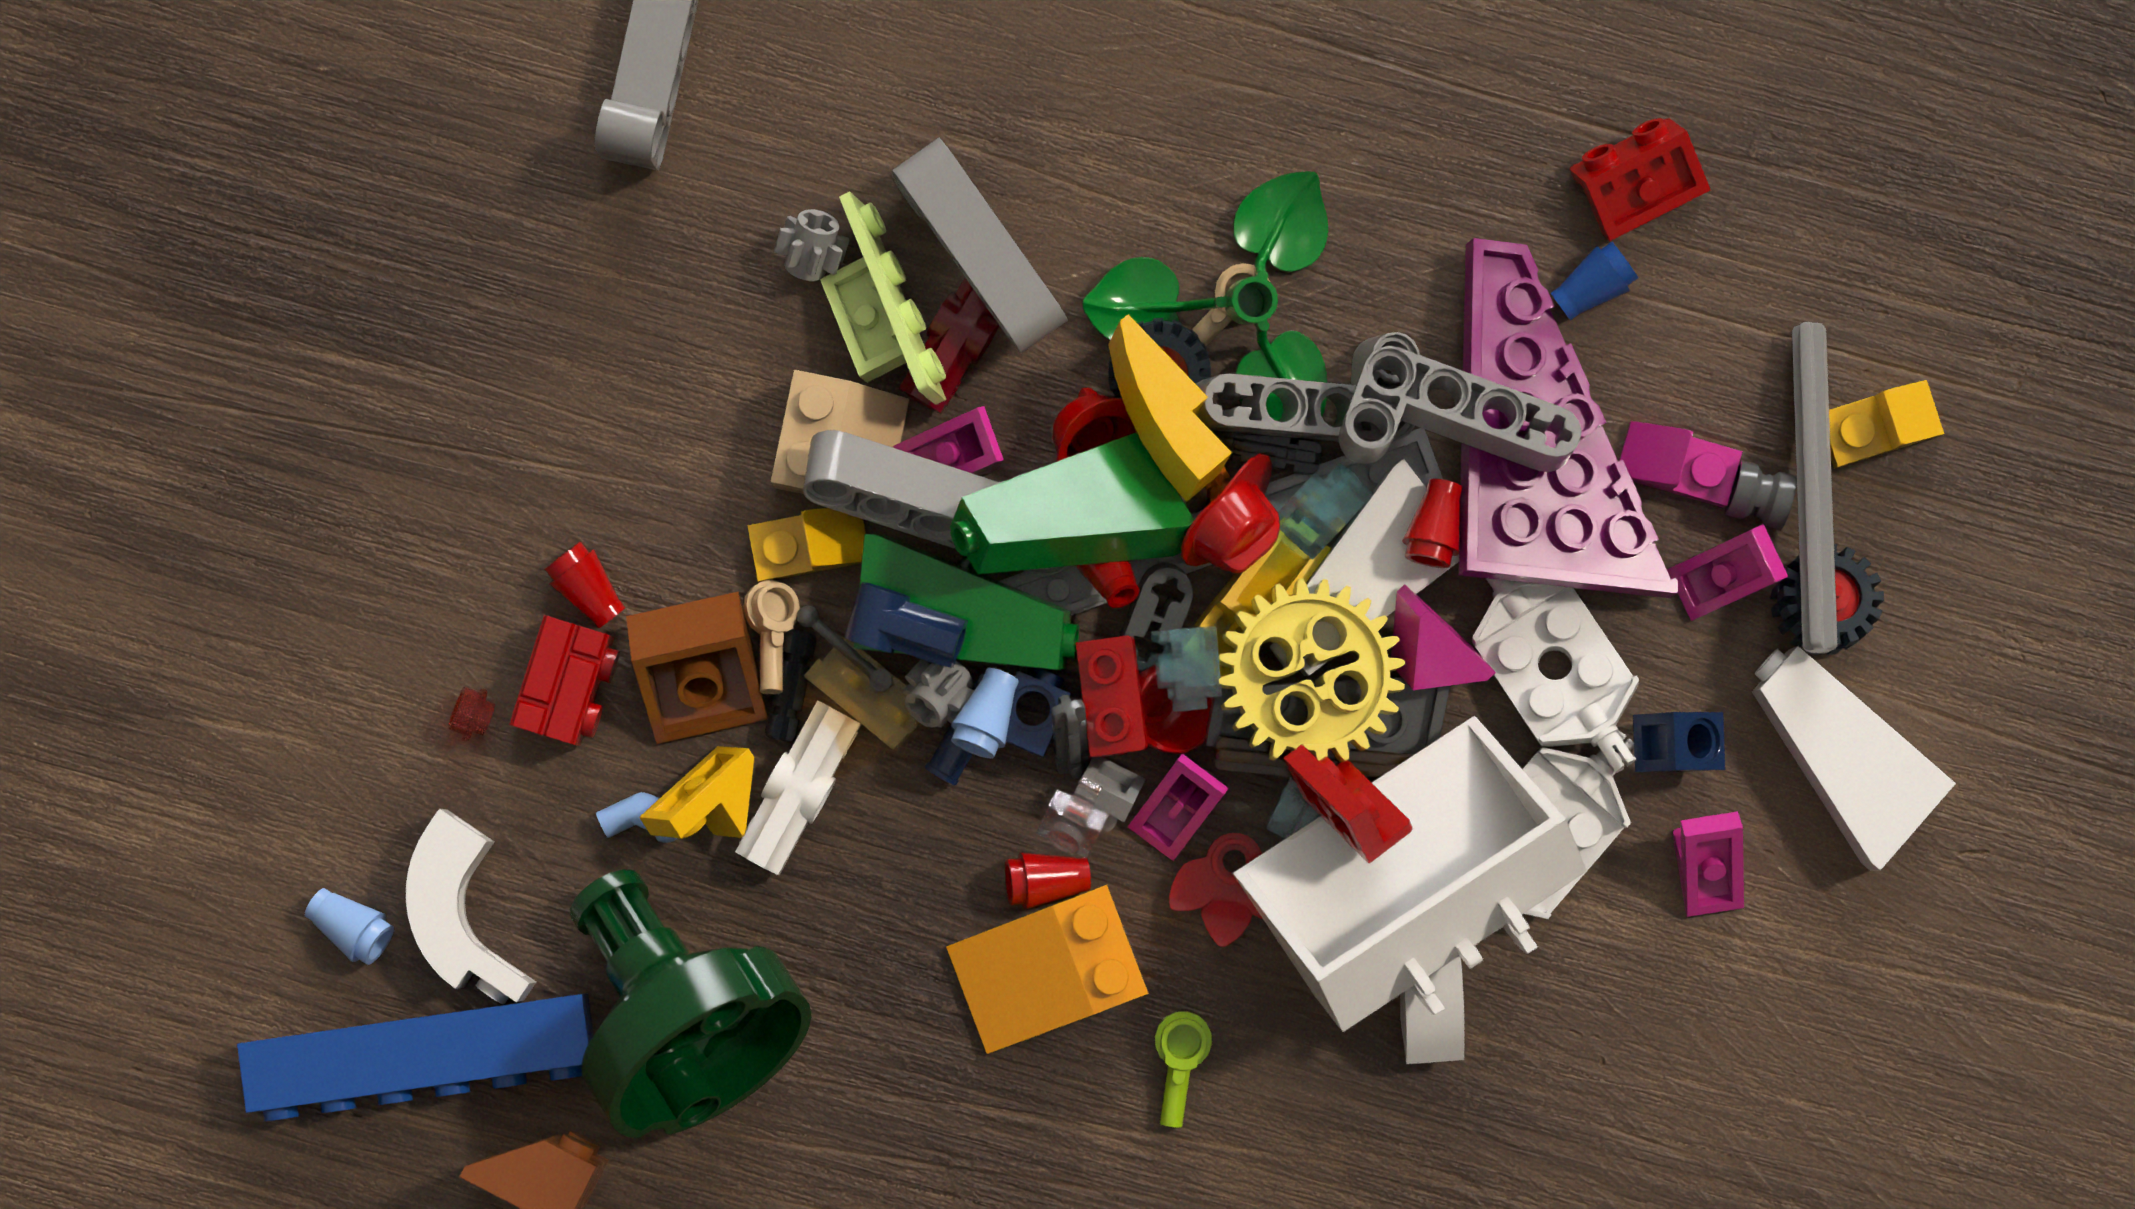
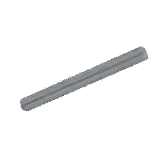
M1803 322L1792 330L1802 643L1804 650L1807 652L1828 653L1836 649L1838 642L1826 328L1822 323Z

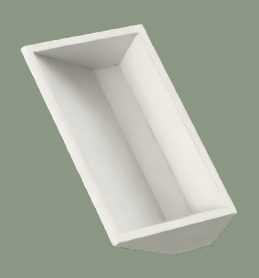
M1476 716L1469 718L1371 782L1409 818L1413 830L1370 864L1319 816L1233 872V875L1314 996L1342 1032L1409 988L1413 990L1427 1010L1436 1015L1445 1008L1433 992L1436 988L1429 979V975L1458 956L1472 969L1483 961L1475 945L1502 927L1524 953L1533 951L1538 946L1526 931L1530 927L1522 914L1587 872L1566 818Z

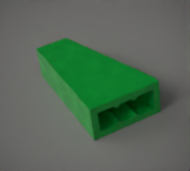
M1136 432L961 497L950 526V533L956 550L962 556L968 557L977 574L1173 557L1181 554L1183 540L1195 519L1176 489L1162 474Z
M880 534L864 535L860 585L861 582H867L910 596L911 602L968 620L966 637L957 659L1060 670L1066 668L1067 658H1076V642H1079V624H1071L1072 611L985 575L977 574L973 570L890 536ZM854 642V649L881 651ZM894 650V652H893V653L906 654V653H903V652H900V651H897V650Z

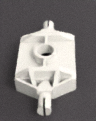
M1486 578L1494 590V599L1475 631L1472 643L1482 658L1496 672L1494 674L1495 678L1541 747L1591 743L1593 747L1599 746L1615 773L1624 769V763L1627 767L1631 765L1636 758L1633 757L1619 736V729L1616 725L1639 685V679L1636 675L1633 677L1574 588ZM1549 651H1560L1569 657L1572 669L1562 679H1548L1539 670L1538 663L1540 658Z
M1618 730L1619 736L1624 740L1626 735ZM1627 739L1624 742L1629 751L1634 748V742L1631 739ZM1542 747L1522 769L1566 818L1587 871L1619 833L1631 824L1612 777L1615 774L1614 769L1601 750L1597 755L1593 754L1588 758ZM1584 874L1523 914L1549 919L1552 915L1550 913Z

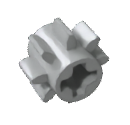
M809 209L800 212L797 219L792 216L786 218L784 228H780L774 252L786 255L784 266L791 275L802 280L817 281L825 276L826 271L833 275L837 274L839 264L844 260L849 238L837 235L839 223L832 215L820 210Z
M922 659L905 676L910 684L903 690V693L907 695L905 705L909 713L919 723L932 728L937 726L942 728L947 721L952 724L974 692L972 690V676L958 661L955 662L953 668L934 663L929 664Z

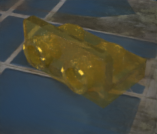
M843 637L842 639L854 649V643ZM835 647L823 661L818 658L804 675L805 678L895 752L899 750L920 724L906 708L905 698L907 695L903 693V690L907 687L891 674L893 682L890 689L884 692L874 690L870 685V678ZM854 649L876 669H885L862 649Z

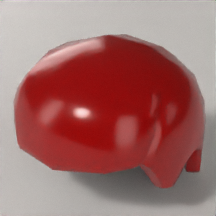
M1170 662L1156 663L1139 674L1148 746L1161 752L1186 754L1204 743L1213 694L1199 681L1197 673L1181 664L1175 665Z

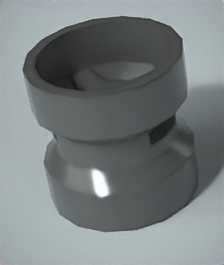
M1741 460L1728 505L1725 507V515L1742 520L1751 514L1755 518L1760 519L1765 527L1781 531L1792 507L1797 487V476L1781 471L1775 475H1764L1759 465Z

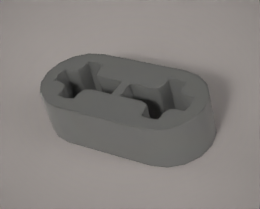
M1163 562L1155 564L1145 571L1138 585L1139 594L1131 603L1120 632V636L1128 635L1134 637L1135 635L1137 637H1144L1151 620L1157 622L1153 636L1156 642L1160 644V647L1157 651L1148 649L1144 657L1138 656V649L1136 647L1138 670L1144 671L1156 663L1168 661L1192 602L1193 587L1190 579L1183 569L1172 563ZM1168 576L1174 577V585L1181 591L1178 598L1168 597L1161 613L1156 612L1155 609L1159 597L1152 590V586L1154 583L1164 584Z

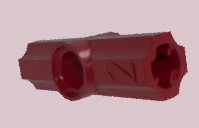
M964 278L956 293L951 292L941 305L927 331L926 336L929 338L924 345L926 350L931 348L936 353L944 368L946 379L942 380L940 385L946 400L937 405L932 403L919 392L910 370L899 387L900 391L913 400L939 414H942L945 407L948 406L971 364H977L999 328V324L966 278Z

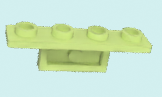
M849 191L839 196L863 257L839 269L837 274H829L821 278L820 281L860 378L868 383L907 363L919 392L937 405L946 400L940 382L946 379V374L936 353L931 348L926 350L919 334L926 330L925 322L919 309L911 299L906 301L899 284L906 281L904 271L891 250L885 251L880 238L881 235L886 233L884 222L871 202L864 205Z

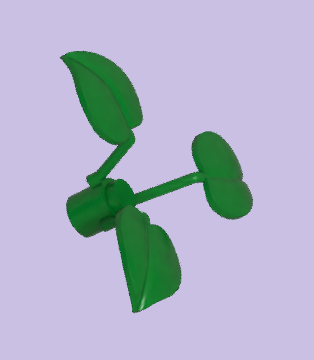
M1304 171L1278 176L1252 190L1239 204L1233 220V237L1240 248L1258 254L1255 260V276L1233 283L1228 288L1225 296L1176 301L1179 294V282L1173 271L1159 260L1150 257H1137L1125 260L1110 269L1083 298L1082 308L1095 329L1109 341L1120 320L1128 314L1136 323L1141 321L1144 323L1153 321V318H1163V321L1172 322L1175 320L1179 322L1176 312L1225 308L1233 321L1242 325H1255L1257 343L1261 349L1246 354L1238 363L1235 374L1327 383L1325 362L1321 352L1310 338L1298 331L1283 332L1271 343H1269L1267 338V330L1270 327L1267 319L1274 314L1278 305L1276 289L1267 280L1268 273L1265 267L1267 260L1272 266L1281 271L1292 272L1301 270L1312 265L1320 257L1327 242L1328 218L1321 195L1318 174ZM1270 393L1266 400V410L1272 419L1279 421L1283 414V404L1277 395ZM1325 398L1321 404L1320 410L1322 417L1324 414L1327 398Z

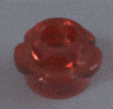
M464 686L456 700L448 729L462 734V741L464 742L470 740L472 733L483 736L490 723L495 704L486 701V689L482 688L478 692Z

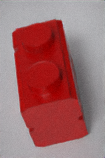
M544 615L509 725L576 746H581L584 736L593 738L603 709L602 705L594 703L601 681L611 683L619 661L620 651L612 649L614 637Z

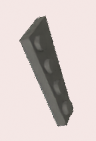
M1390 677L1405 684L1402 691L1387 693L1386 696L1399 709L1393 715L1381 713L1377 715L1387 728L1385 733L1377 735L1368 730L1364 731L1370 745L1366 750L1414 755L1440 738L1450 686L1413 691L1402 677ZM1355 679L1335 680L1334 691L1337 698L1344 704H1357L1361 696L1358 682ZM1296 683L1265 684L1262 687V691L1264 694L1270 695ZM1214 687L1206 736L1203 743L1207 746L1215 747L1217 738L1220 736L1251 738L1255 732L1251 726L1238 731L1233 730V725L1242 716L1239 708L1222 710L1221 705L1234 696L1232 689ZM1285 696L1282 699L1280 711L1284 720L1291 725H1303L1308 716L1307 706L1303 700L1295 696ZM1350 742L1347 743L1348 748L1357 749Z

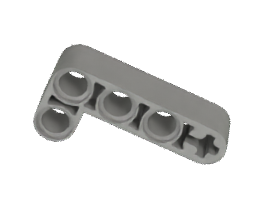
M633 0L611 100H604L598 117L595 133V150L601 159L659 170L666 148L699 0Z
M939 137L891 170L892 178L907 202L920 219L926 221L1019 353H1023L1068 321L1056 299L954 155Z
M1399 332L1368 338L1361 342L1354 351L1351 385L1231 373L1203 379L1196 383V385L1208 398L1201 407L1197 417L1210 430L1339 442V431L1358 378L1370 354L1382 346L1399 347L1420 355L1419 349L1414 340L1408 335ZM1381 369L1372 373L1376 383L1385 389H1395L1401 386L1399 378L1393 372L1387 374ZM1217 393L1218 398L1222 400L1236 401L1243 399L1239 407L1223 410L1222 406L1213 404V394ZM1270 393L1277 395L1283 404V414L1279 421L1272 419L1266 410V400ZM1325 398L1332 401L1337 409V419L1333 426H1329L1321 416L1320 408ZM1361 421L1353 425L1355 433L1364 441L1374 442L1382 438L1379 428L1371 422ZM1400 421L1392 441L1401 440L1409 435L1415 425Z
M1385 346L1372 352L1365 362L1342 422L1338 441L1342 452L1348 459L1360 464L1374 463L1384 457L1397 432L1400 421H1404L1537 471L1551 472L1560 469L1566 464L1580 442L1581 427L1574 414L1563 407L1394 346ZM1381 369L1390 370L1397 375L1401 386L1395 389H1385L1376 383L1372 373ZM1435 389L1444 390L1452 396L1455 406L1446 410L1439 409L1430 402L1427 392ZM1489 409L1499 410L1508 418L1510 426L1502 430L1494 429L1484 421L1482 412ZM1361 421L1371 422L1379 428L1382 438L1374 442L1364 441L1355 433L1353 425ZM1524 421H1527L1530 424L1525 431L1524 439L1516 436ZM1546 431L1556 434L1555 444L1557 445L1555 448L1545 445Z

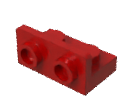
M1657 118L1646 121L1633 130V136L1615 145L1603 144L1594 147L1582 156L1581 162L1569 168L1573 179L1584 189L1602 235L1609 241L1711 190L1687 130L1670 118Z
M1126 635L1076 642L1082 698L1086 709L1090 757H1112L1146 750L1148 740L1134 638Z
M1302 744L1284 757L1303 799L1368 864L1412 832L1413 826L1409 818L1350 761L1346 760L1337 766L1327 756L1319 761Z

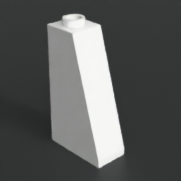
M1405 459L1398 461L1390 467L1306 583L1309 594H1314L1318 583L1322 579H1327L1330 596L1336 597L1345 586L1351 587L1349 604L1355 607L1367 598L1371 600L1370 607L1365 615L1370 621L1384 615L1387 617L1395 611L1397 591L1404 584L1417 594L1459 562V555L1452 556L1449 568H1434L1417 564L1405 558L1407 545L1402 540L1427 489ZM1316 622L1312 634L1317 646L1328 651L1336 650L1340 641L1339 632L1336 627L1328 622ZM1273 643L1269 647L1283 667H1285L1286 653L1280 645ZM1304 659L1305 666L1300 669V672L1303 676H1309L1325 663L1310 667L1306 659Z
M1799 646L1789 649L1785 654L1777 648L1755 672V675L1761 682L1754 688L1752 693L1860 862L1870 871H1880L1956 783Z

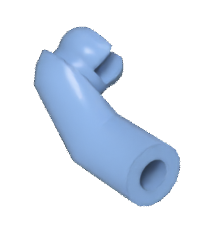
M640 792L596 812L598 821L607 838L635 825L646 829L639 817L660 798L649 793ZM655 836L657 841L669 843L677 839Z

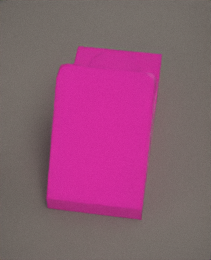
M984 406L977 407L894 445L895 449L975 475L992 473L1004 461Z
M1630 421L1619 461L1624 460L1633 482L1722 508L1728 505L1743 451L1692 437L1693 431Z
M1764 524L1667 569L1670 578H1676L1678 581V595L1691 621L1788 577Z
M1738 811L1681 820V827L1673 831V840L1687 917L1744 908L1743 826Z

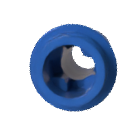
M1611 241L1602 249L1597 245L1568 278L1551 292V295L1571 321L1580 313L1629 292L1628 285L1639 277L1613 241Z

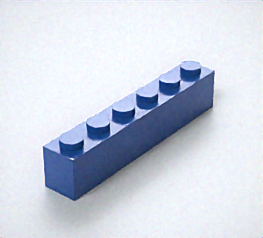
M584 993L238 1043L237 1048L246 1113L263 1111L265 1122L299 1117L298 1105L320 1102L321 1113L355 1109V1097L377 1094L378 1105L413 1100L412 1089L434 1086L436 1097L470 1092L469 1081L491 1078L493 1089L527 1084L526 1073L549 1070L550 1080L582 1076V1059L590 1040L594 1036L589 995Z

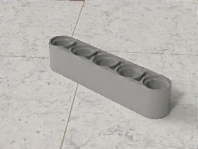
M826 430L812 436L803 492L805 497L818 505L955 548L951 538L950 526L961 497L1000 482L837 430ZM1066 566L1024 571L1039 575H1053L1065 570Z

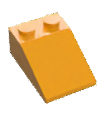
M1107 885L946 946L987 1054L1149 994Z

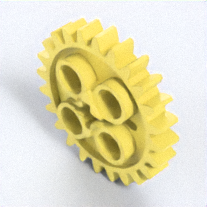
M1301 578L1295 582L1293 596L1289 597L1280 583L1276 584L1271 588L1273 604H1270L1260 595H1256L1251 600V604L1257 616L1254 617L1246 612L1239 611L1234 616V619L1243 632L1227 631L1222 636V639L1234 648V652L1220 654L1216 657V663L1231 670L1229 675L1218 679L1215 684L1216 687L1232 689L1234 696L1226 700L1221 705L1222 710L1239 708L1242 716L1233 725V730L1238 731L1251 726L1255 732L1251 737L1249 747L1253 749L1265 740L1271 742L1269 759L1272 761L1276 760L1285 749L1292 752L1302 744L1319 761L1328 755V750H1331L1340 763L1349 759L1348 742L1360 751L1366 750L1370 745L1364 731L1368 730L1377 735L1385 733L1387 728L1377 715L1379 713L1393 715L1399 709L1386 696L1387 693L1400 692L1405 687V684L1390 678V672L1404 666L1405 660L1390 658L1387 650L1400 640L1398 636L1381 638L1378 631L1385 625L1388 618L1384 615L1370 621L1365 616L1371 604L1369 598L1363 600L1355 607L1349 604L1351 587L1345 586L1336 597L1330 596L1328 580L1322 579L1318 583L1314 594H1309L1307 584L1304 578ZM1324 621L1336 627L1340 637L1339 646L1336 650L1328 651L1317 646L1312 634L1316 622ZM1273 642L1283 648L1287 658L1283 670L1272 671L1262 665L1258 654L1262 643ZM1348 652H1355L1358 656L1356 662L1332 669L1315 680L1316 687H1314L1311 680H1304L1270 695H1266L1262 691L1263 685L1292 676L1305 666L1304 659H1306L1310 667H1315ZM1338 676H1351L1358 682L1361 696L1357 704H1344L1337 698L1334 691V683ZM1285 696L1298 697L1307 706L1308 716L1303 725H1291L1282 717L1280 705Z

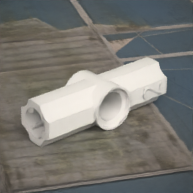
M817 700L790 752H784L771 773L761 794L764 800L755 816L751 819L745 835L739 841L736 853L760 867L780 875L806 825L814 822L836 781V778L833 776L856 738L861 723Z

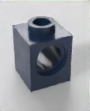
M1033 667L1030 675L1020 671L1016 673L1015 677L1019 680V683L1014 693L1006 742L1044 759L1053 739L1051 709L1058 705L1059 697L1063 695L1071 697V693L1061 689L1065 679L1041 668ZM1031 693L1042 695L1050 704L1048 718L1036 726H1029L1021 722L1016 712L1020 699Z
M1666 712L1633 715L1635 772L1725 770L1723 712Z

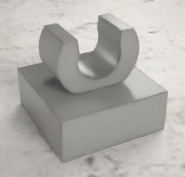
M1092 757L1073 797L1079 799L1075 806V816L1081 819L1088 806L1091 805L1107 814L1102 830L1109 832L1114 828L1118 819L1125 822L1146 779L1103 757Z

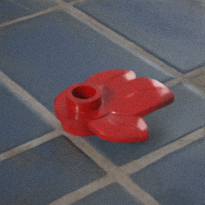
M1228 833L1218 837L1210 845L1206 857L1185 863L1177 872L1169 894V905L1172 910L1191 911L1201 909V916L1206 930L1220 947H1226L1238 939L1250 924L1253 915L1263 919L1233 873L1227 871L1223 865L1225 854L1231 850H1237L1244 855L1245 865L1262 854L1258 844L1249 836L1241 833Z

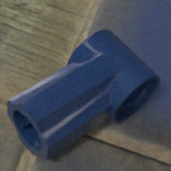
M861 582L844 638L889 653L897 650L940 666L954 667L966 637L968 620L911 602L910 596L871 583Z

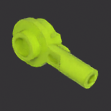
M1189 1011L1174 1012L1166 1016L1158 1025L1155 1033V1047L1160 1058L1168 1065L1160 1124L1169 1127L1181 1128L1183 1126L1190 1071L1197 1068V1065L1203 1062L1212 1046V1034L1207 1023L1199 1015Z

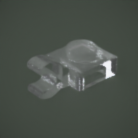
M1082 777L1073 796L1057 789L1036 834L1048 839L1059 850L1069 853L1075 852L1088 858L1109 815L1093 807L1103 787Z

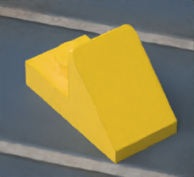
M1927 380L1884 390L1875 396L1829 410L1831 461L1834 469L1944 434Z
M830 508L801 511L799 516L747 525L759 583L862 563L864 535L866 534L864 520Z
M717 746L639 817L649 834L683 839L695 834L706 823L714 835L742 838L745 835L754 766L753 754L749 748Z

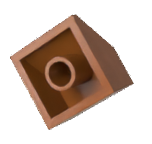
M739 592L626 616L631 662L656 744L768 719L764 695L760 693V677L751 635Z
M570 1130L568 1135L564 1133L562 1136L556 1134L478 1160L465 1166L459 1177L521 1209H584L609 1160L597 1154L601 1147L600 1144Z

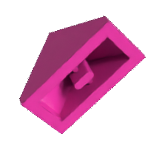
M1406 584L1397 591L1393 636H1398L1400 641L1392 647L1391 658L1405 660V665L1396 671L1413 691L1488 681L1496 673L1471 644Z
M1181 754L1128 825V828L1174 861L1229 788L1184 754Z

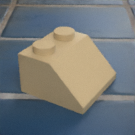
M794 370L771 477L772 485L776 489L804 494L803 487L812 436L818 432L826 430L842 431L894 448V445L901 443L910 400L856 382Z

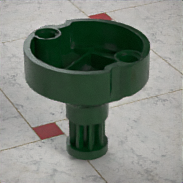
M623 869L608 873L593 881L578 894L570 907V917L578 930L584 935H591L608 962L606 975L620 996L585 1050L581 1066L582 1076L609 1122L620 1134L631 1138H640L652 1130L663 1129L667 1135H671L695 1127L722 1114L767 1083L790 1060L803 1042L811 1022V1008L778 955L766 947L755 946L750 950L719 948L689 953L678 934L673 929L663 926L647 901L649 896L648 887L640 874L635 870Z

